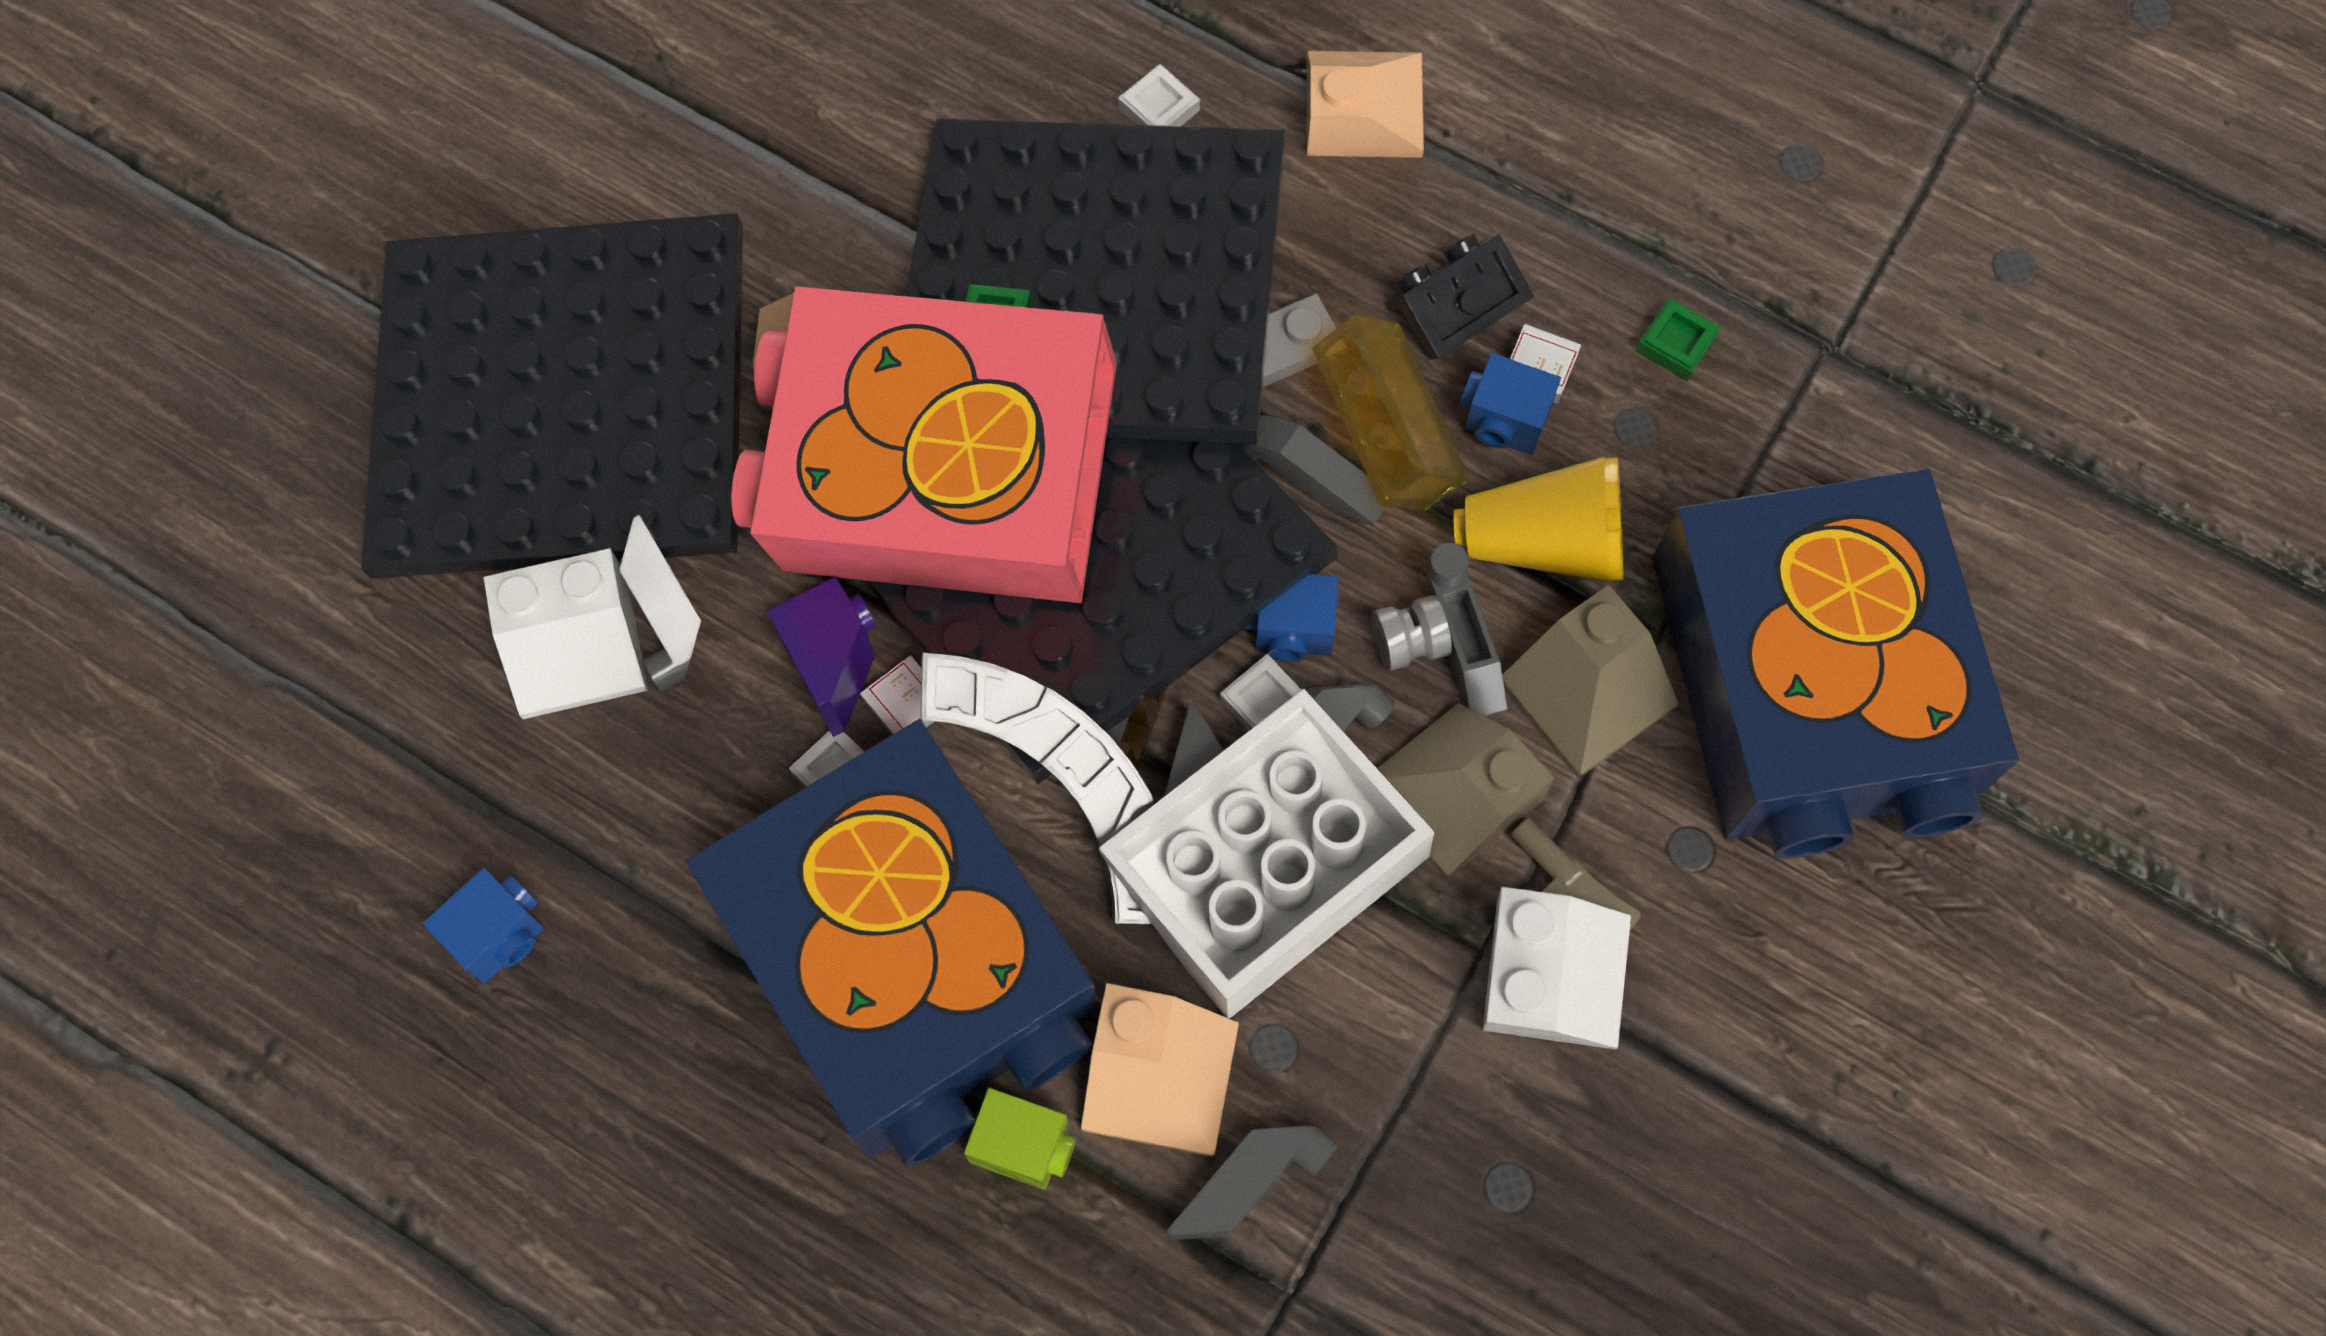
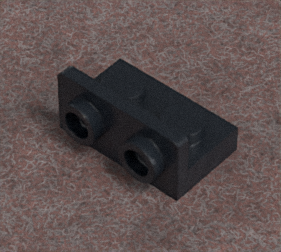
M1473 233L1454 243L1443 251L1447 259L1445 263L1430 271L1427 264H1424L1402 276L1395 282L1400 291L1384 301L1390 312L1398 309L1402 310L1430 360L1441 358L1535 297L1500 234L1478 241Z

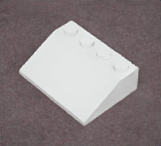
M1303 689L1099 847V852L1186 971L1224 1016L1230 1019L1428 859L1434 831L1306 690Z

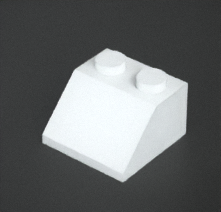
M611 548L484 577L492 634L518 713L522 719L648 691L630 589L619 571L620 564Z
M1502 887L1497 899L1482 1031L1617 1049L1631 915L1572 896Z

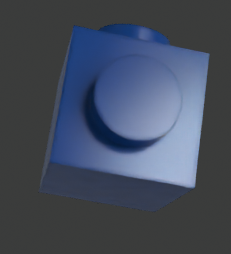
M1491 353L1484 373L1480 374L1472 371L1463 392L1460 406L1470 409L1464 431L1475 435L1479 441L1490 447H1510L1533 456L1562 377Z
M1309 574L1259 612V618L1245 628L1257 630L1256 650L1268 651V655L1271 658L1284 662L1302 661L1306 658V654L1331 656L1335 636L1339 576Z
M482 868L422 923L468 972L484 984L503 966L508 968L524 959L533 949L536 942L535 937L544 929L529 913L538 904L529 892L512 875L500 883L485 868Z

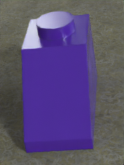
M834 577L767 611L783 646L833 737L845 732L876 656L866 633L875 628L876 625L859 593L848 598L837 577Z

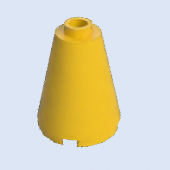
M1604 456L1466 496L1465 509H1454L1455 544L1467 546L1470 559L1609 583L1611 581L1623 580V539L1618 458H1605Z

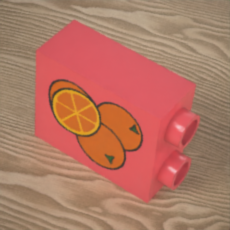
M795 286L788 330H766L761 336L756 352L754 368L756 397L760 405L773 407L766 450H744L735 467L732 483V512L736 524L740 527L751 528L750 534L783 572L1082 603L1117 366L1103 314Z

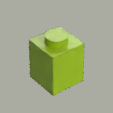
M988 1088L964 1154L970 1164L1046 1190L1052 1174L1059 1177L1064 1176L1073 1153L1076 1138L1066 1135L1069 1128L1067 1115Z

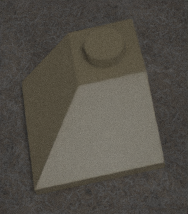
M1609 584L1560 618L1502 674L1505 691L1578 779L1673 711L1679 704L1650 632Z
M1460 703L1456 704L1377 768L1434 831L1428 859L1446 880L1541 803L1554 780L1553 775L1510 729Z

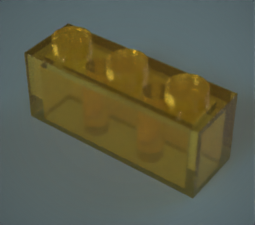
M1354 314L1312 348L1381 506L1425 511L1470 479L1399 323Z

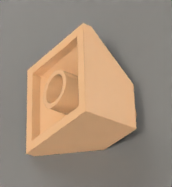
M1307 51V156L1423 157L1422 53Z
M1106 983L1092 1051L1081 1131L1214 1157L1239 1023L1174 996Z

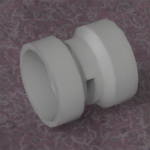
M1436 595L1415 599L1411 607L1402 610L1388 606L1372 611L1373 635L1379 656L1387 671L1408 667L1413 658L1424 656L1429 660H1434L1451 654L1452 644L1448 622L1443 607Z

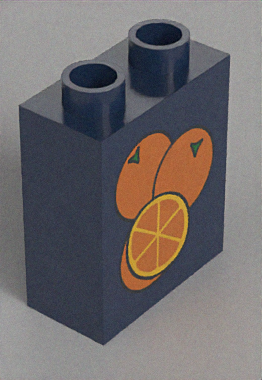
M1930 468L1678 507L1652 559L1725 840L1768 833L1774 856L1776 858L1790 859L1824 853L1848 844L1854 839L1850 823L1851 819L1896 812L1904 837L1909 838L1948 833L1981 820L1984 815L1978 796L2019 761V757Z
M920 718L685 860L849 1135L869 1159L893 1146L905 1167L920 1164L954 1144L975 1125L976 1119L963 1099L1008 1070L1012 1071L1024 1091L1035 1089L1071 1068L1093 1047L1092 1042L1080 1024L1098 1013L1094 984Z

